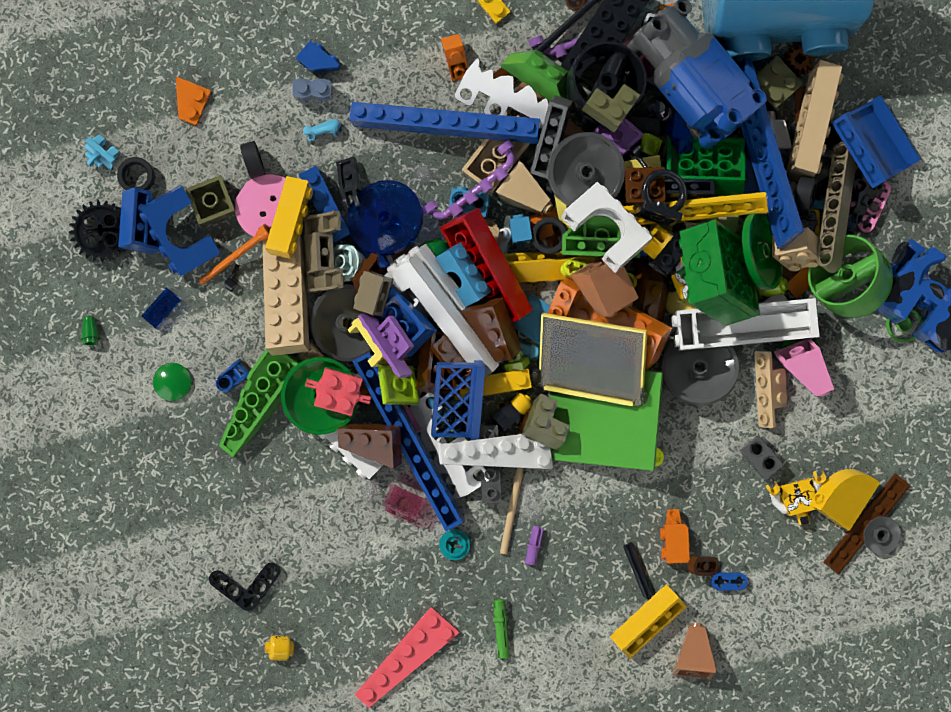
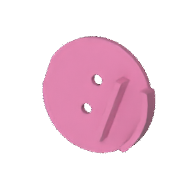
M265 174L253 178L244 185L236 197V218L242 229L250 236L254 237L258 228L263 224H267L271 228L286 178L273 174ZM274 196L276 201L272 202L270 198ZM265 212L266 216L261 217L260 213Z

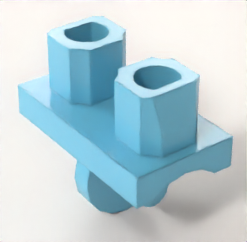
M100 134L93 139L88 137L85 140L87 143L85 146L87 150L85 156L89 158L87 165L91 167L96 164L99 168L104 165L111 170L120 152L113 146L105 151L102 147L106 144V140Z

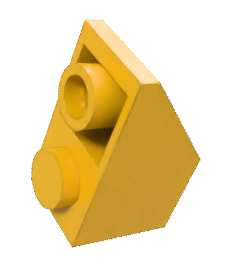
M658 224L650 233L652 236L651 241L642 250L655 259L675 234L666 226Z

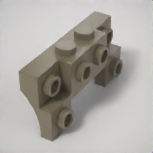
M340 211L303 217L307 293L317 294L344 288L343 269H334L333 233L341 230Z

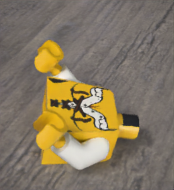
M814 471L813 476L815 480L808 478L781 486L774 481L775 486L773 488L766 485L772 504L781 513L787 514V516L796 515L799 525L810 523L808 511L816 509L809 504L821 485L826 481L824 471H822L821 476H817L816 471Z

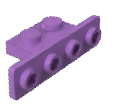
M368 313L360 314L358 318L362 326L367 330L372 341L377 345L382 356L391 366L394 374L398 378L411 376L413 373L403 358L414 345L394 315L388 316L380 325L374 315Z

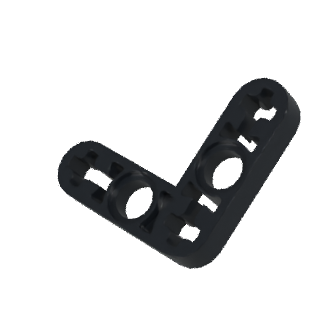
M275 562L266 564L248 589L221 570L213 571L210 574L209 583L245 611H251L259 604L277 580L281 569ZM273 566H275V572L277 574H272L268 578L269 580H271V583L269 584V582L266 579L262 578L261 575L263 574L264 576H266L269 572L267 568H272ZM221 574L222 581L226 582L227 579L230 581V583H228L225 586L224 590L221 589V587L223 586L222 583H214V575L217 576ZM262 581L265 583L266 588L263 592H258L255 589L256 582ZM230 585L238 587L239 592L236 596L228 593ZM252 590L254 594L260 597L257 599L255 596L252 600L253 606L249 605L246 607L244 598H250L252 593H249V591Z

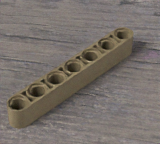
M844 142L836 144L832 153L817 252V263L829 273H835L841 267L856 162Z

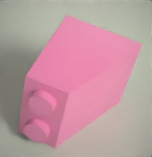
M810 338L774 352L779 361L816 397L825 396L829 391L834 390L821 350Z

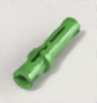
M505 599L493 600V622H495L498 658H509L508 616H506Z

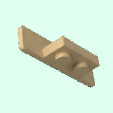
M755 351L758 425L764 428H775V409L787 406L785 368H772V353L770 351Z

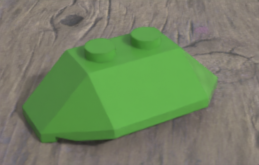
M531 50L511 53L501 64L500 67L521 82L532 87L534 91L550 101L555 95L568 99L566 94L568 71L540 51Z
M593 216L577 230L573 231L569 228L562 235V255L604 256L620 240L621 232L619 226L607 216ZM640 252L634 257L640 258Z

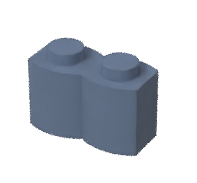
M303 78L293 81L292 95L294 99L299 101H309L312 99L329 101L332 99V83L327 79H316L313 81Z

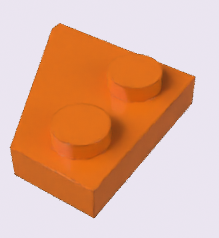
M177 77L178 118L197 126L212 91Z

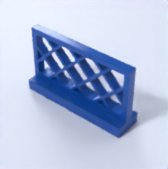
M474 360V363L437 362L431 428L432 437H470L471 440H479L485 366L482 360ZM441 368H450L453 373L444 379L441 376ZM464 368H471V374L463 379L459 372ZM457 375L462 382L453 388L448 382ZM446 384L452 391L443 397L439 390ZM466 385L469 388V393L462 397L457 391ZM453 394H456L461 400L452 407L446 400ZM445 403L450 409L441 415L438 412V407ZM464 403L468 409L463 415H460L456 409ZM454 412L459 418L450 424L445 418ZM442 421L449 426L444 431H436L437 425ZM463 421L466 424V432L457 431L454 427Z

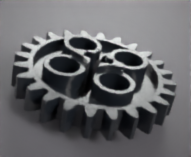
M97 200V205L95 206L90 201L89 208L83 204L84 211L76 210L79 216H72L75 223L69 224L71 228H74V230L69 231V234L75 236L70 241L77 242L74 249L81 248L79 255L86 253V259L93 256V262L97 260V257H100L102 263L104 262V257H107L109 261H111V255L118 258L117 251L125 252L123 248H119L121 207L115 210V203L109 207L107 201L104 202V205H101L99 200ZM106 217H113L115 223L112 226H107L104 220ZM87 218H93L96 221L92 227L86 226L84 222ZM98 227H102L103 230H118L117 232H103L102 236H99L98 232L83 233L84 230L97 231ZM114 236L116 238L115 244H107L105 242L106 237ZM88 237H95L97 243L94 246H89L86 244V239Z

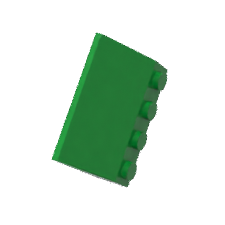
M667 136L666 169L676 172L682 179H714V195L731 196L744 194L745 138L726 137L712 148L706 149L699 143V137Z

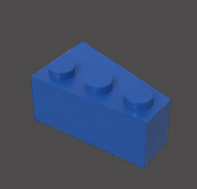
M136 187L122 191L119 248L146 254L160 252L158 240H153L149 233L151 228L148 223L144 224L139 216L141 213L139 208L153 200L151 191Z

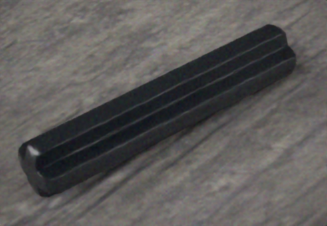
M632 542L627 543L623 548L644 598L653 595L634 544Z

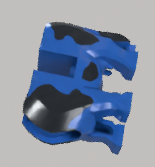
M909 239L900 243L895 249L890 264L893 272L892 289L886 301L876 311L890 319L894 324H897L907 318L915 304L923 310L927 309L928 311L911 335L923 341L938 353L951 350V287L947 289L940 282L932 280L928 274L932 265L945 261L947 256L936 248L930 247L923 256L918 257L926 248L913 239Z

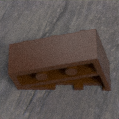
M504 297L477 301L461 311L495 362L512 360L522 351Z

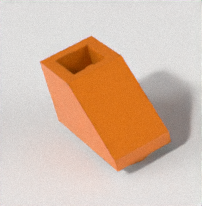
M455 34L441 38L452 82L461 80L468 69V64L460 35Z

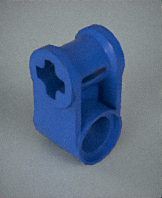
M238 359L216 379L217 389L224 393L232 391L246 380L250 371L242 364V360ZM223 379H229L230 386L226 389L220 386Z

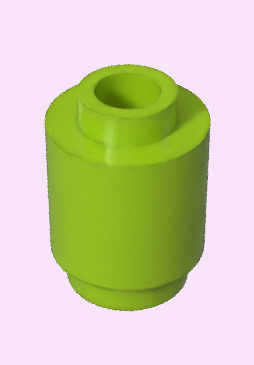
M782 277L775 289H760L758 292L760 296L765 297L783 295L788 289L787 280Z

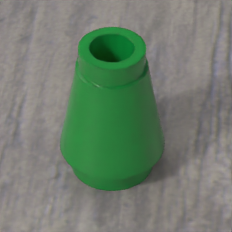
M83 317L81 332L83 345L98 344L100 336L95 317Z

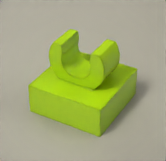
M644 133V136L640 139L642 153L649 157L658 155L662 140L650 133Z
M520 351L517 354V358L514 357L512 360H508L504 366L506 372L525 369L530 362L528 356L523 357V352Z

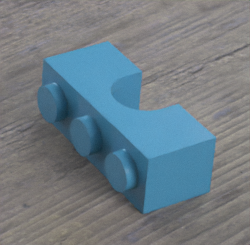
M461 242L435 257L445 274L454 272L460 277L461 287L456 290V293L465 307L477 302L491 292Z

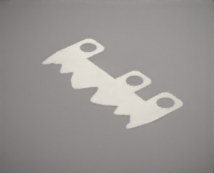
M476 59L467 69L455 93L457 100L471 105L478 92L481 91L490 96L484 109L485 114H491L489 107L492 104H498L501 107L499 115H504L509 106L530 118H538L542 124L544 123L549 104L546 98L538 103L536 93L532 87L528 85L519 92L514 93L512 76H500L493 79L492 70L481 72L479 59ZM463 88L470 89L472 92L471 99H462L460 91Z
M428 393L419 399V404L409 407L421 428L417 432H421L420 438L428 452H437L434 463L440 473L449 474L446 484L456 486L453 498L466 496L481 486V481L474 479L473 472L476 469H480L485 475L486 469L484 466H474L465 471L462 465L440 464L437 445L447 444L444 437L435 440L431 436L432 419L430 416L433 415V409L427 407L426 400L429 397H434V394ZM457 437L450 443L467 440L465 437Z

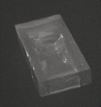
M522 483V522H542V483Z

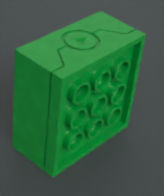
M716 219L680 231L681 239H679V245L683 251L682 264L686 272L684 279L688 286V302L724 326L760 316L756 284L752 280L746 266L742 238Z

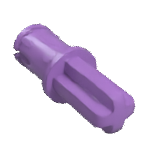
M533 526L530 541L527 543L528 550L524 563L537 565L539 549H542V546H540L544 531L542 527Z

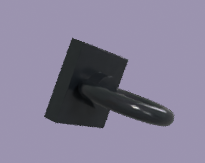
M660 169L650 173L642 185L641 193L644 203L635 209L634 216L671 228L682 219L683 213L678 211L683 208L687 200L686 184L680 175L668 169ZM667 177L678 185L680 195L675 205L670 207L663 202L651 200L649 189L655 179Z

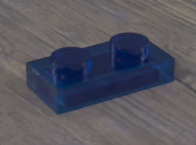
M166 287L141 316L157 329L182 300Z

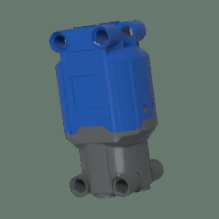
M677 0L673 6L665 7L633 35L634 38L627 47L633 50L639 57L642 54L655 69L654 84L689 127L700 132L699 143L701 146L710 149L728 137L737 127L750 118L766 103L767 98L762 90H753L750 87L749 78L713 34L699 33L686 16L692 11L690 1Z

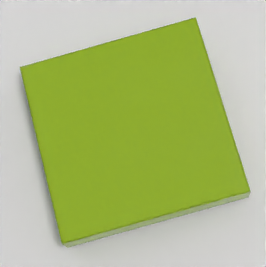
M380 365L378 367L383 405L419 404L418 392L415 390L414 366H408L413 374L403 378H398L390 365Z

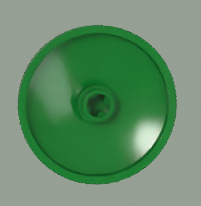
M754 213L746 217L742 231V246L746 266L752 280L760 289H775L781 281L783 265L772 257L773 233L768 216L765 213Z
M312 357L295 365L286 375L281 388V402L287 418L298 429L315 435L330 434L337 431V428L345 426L354 416L358 406L357 402L352 416L314 406L317 395L316 389L305 387L307 379L319 382L325 367L353 375L345 365L327 357Z

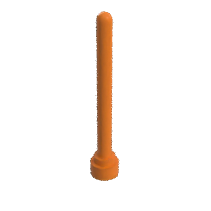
M267 224L260 226L254 237L199 279V283L202 285L206 284L257 243L264 240L267 241L271 228Z

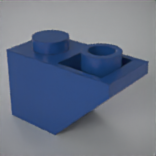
M311 40L296 57L297 62L311 73L339 71L341 68L340 60L333 54L328 55L324 52L325 48L320 43L316 42L314 44Z

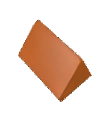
M809 267L801 268L787 282V290L796 299L810 287L808 282Z

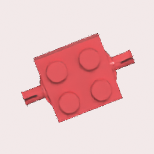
M326 367L319 382L307 379L305 387L316 389L317 395L314 406L352 416L354 406L358 401L369 404L371 396L360 394V386L363 380L361 377Z

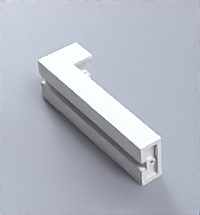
M426 244L420 248L415 246L408 252L409 254H403L395 260L396 262L387 268L388 272L384 275L393 278L391 286L399 293L410 288L467 363H474V360H482L485 366V376L491 374L502 361H494L461 313L465 306L456 293L459 287L448 273H444Z
M816 298L760 303V316L727 326L722 325L699 309L676 311L675 315L672 316V327L677 330V335L673 336L674 347H678V351L817 338L819 337Z

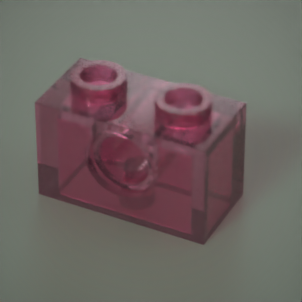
M391 484L382 506L386 507L385 511L394 515L398 512L403 515V519L413 523L414 520L418 521L427 499ZM401 499L409 501L408 509L403 510L399 507Z

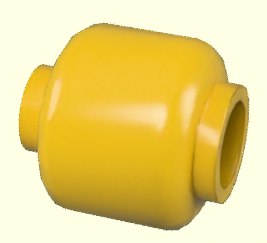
M273 635L270 637L269 642H265V653H268L270 660L287 661L290 656H293L294 643L288 636Z

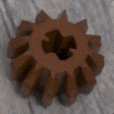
M797 44L796 49L790 46L789 52L785 51L784 56L786 58L782 61L788 64L787 66L793 73L796 72L797 77H800L802 73L807 75L809 73L808 70L814 68L811 63L815 62V58L805 55L800 44ZM797 57H800L799 60H803L801 64H798V61L795 62Z

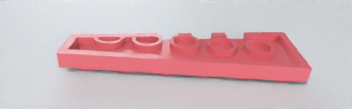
M430 607L355 693V696L367 707L372 706L458 635L459 631L436 610Z

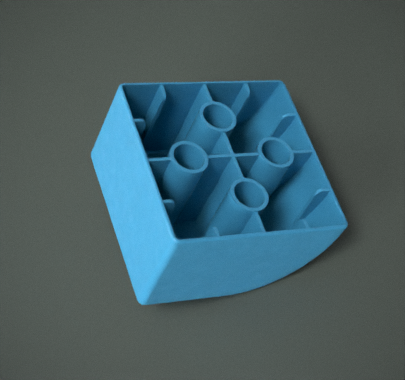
M702 0L704 32L713 34L735 62H741L743 58H751L752 61L768 58L772 55L771 44L802 42V50L805 55H830L849 48L848 38L852 37L868 20L875 0Z

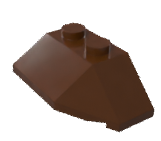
M637 259L634 273L637 285L634 289L638 299L633 301L632 307L663 322L669 293V282L662 272L651 263L652 261Z

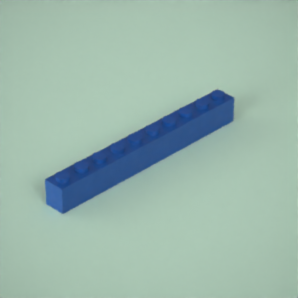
M352 102L349 121L354 127L500 141L510 140L511 142L538 144L543 127L541 120L538 118Z
M370 351L352 362L386 424L400 425L402 453L444 530L448 531L463 523L465 518L403 405H383L378 367H371L368 362L374 355V352Z

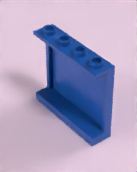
M881 95L869 103L843 114L832 122V125L872 189L921 160Z

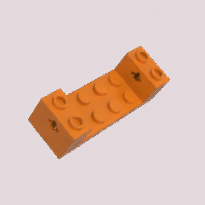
M569 278L560 282L548 310V314L648 330L645 367L647 370L658 361L672 330L670 326L632 306L617 311L618 314L611 318L598 316L576 283ZM601 333L610 339H626L627 348L634 351L630 361L636 363V338Z

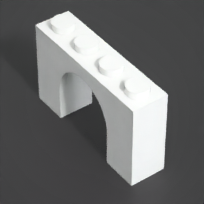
M597 182L567 207L561 218L573 231L577 230L593 216L602 215L614 220L619 226L621 238L605 253L602 260L616 273L649 244L652 236L645 227H642L636 221V218L631 213H628L623 208L620 201L614 199L609 194L605 186Z
M337 431L318 435L321 439L326 437L331 442L329 446L336 453L340 451L344 455L342 459L349 466L352 464L358 468L357 474L363 479L367 477L370 480L383 466L339 448Z

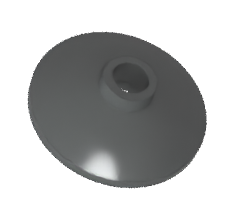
M886 516L874 518L867 524L864 530L865 545L870 551L880 555L892 552L898 546L901 539L899 525L895 520ZM879 531H882L881 537H877Z

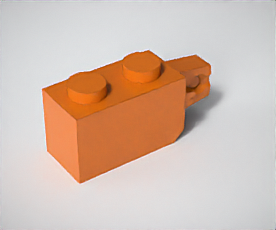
M668 509L666 512V522L663 524V528H660V539L664 540V548H661V559H665V563H688L690 560L688 527L681 522L679 509Z

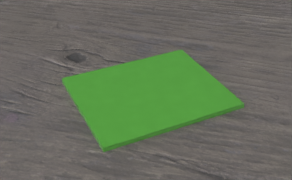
M552 363L551 379L634 394L635 370L593 368ZM645 371L643 405L634 404L633 406L550 391V398L558 401L553 418L570 425L565 442L557 450L550 447L552 460L655 471L663 373Z

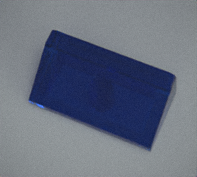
M676 112L665 130L678 154L692 152L693 136L683 118Z

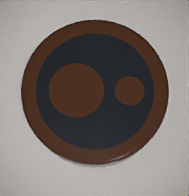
M566 0V5L571 10H578L584 5L585 0Z

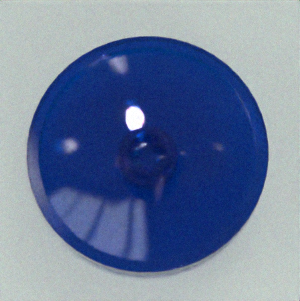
M393 180L374 182L359 192L362 205L356 206L354 200L352 201L347 216L348 229L353 240L368 253H375L379 256L399 253L409 247L421 231L424 215L422 204L413 190L401 182Z

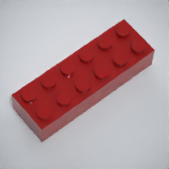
M479 208L453 218L439 227L450 248L460 242L462 243L491 290L489 294L479 301L504 297L512 322L520 320L533 310Z

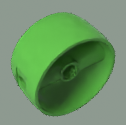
M855 235L845 236L843 257L857 251L873 252V254L853 265H843L838 273L827 278L829 272L820 265L809 267L808 269L809 286L817 300L831 312L846 318H860L876 311L888 298L893 285V272L886 256L873 243ZM873 280L867 290L859 297L844 303H832V301Z

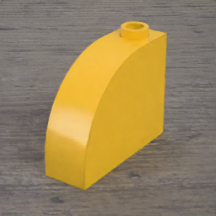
M844 469L826 479L809 505L838 526L850 531L880 482L859 470Z

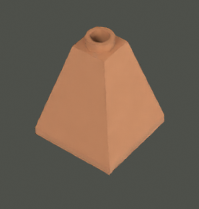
M691 623L684 637L672 675L711 679L716 673V667L706 629L702 627L701 623Z

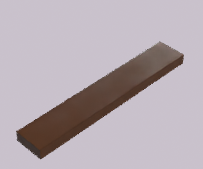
M894 473L823 563L839 575L865 543L864 530L867 524L876 517L886 516L911 485Z

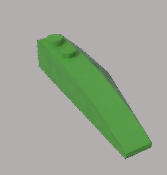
M265 349L246 378L248 379L246 385L240 393L239 402L232 412V419L228 423L219 444L231 457L234 458L246 446L282 403L281 388L284 379L289 371L301 362L295 355L272 356Z

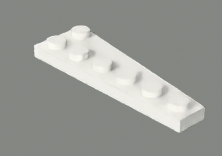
M522 434L437 445L439 461L443 465L553 469L550 447Z

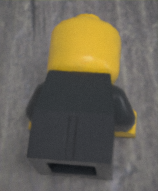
M519 393L510 403L502 401L497 405L500 410L491 419L503 432L512 425L517 428L522 424L520 415L525 414L532 406L530 403L531 398L527 394L524 396L522 393Z

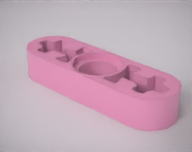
M886 181L883 184L886 193L883 192L879 199L875 198L873 202L878 204V211L871 212L869 208L866 211L868 215L875 216L874 219L871 217L868 221L870 227L864 229L862 223H859L857 229L862 233H868L873 230L888 199L891 187ZM864 215L862 221H865L868 215Z

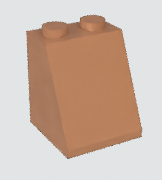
M599 257L572 273L571 278L597 315L611 318L618 314L617 311L632 306L633 301L638 299V296L625 267L623 266L615 273L602 260L603 257Z

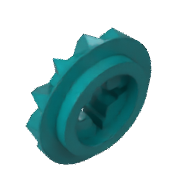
M452 529L442 535L439 541V548L447 559L459 560L468 553L470 541L464 532ZM458 537V544L463 548H455L453 553H451V545L447 541L453 542Z

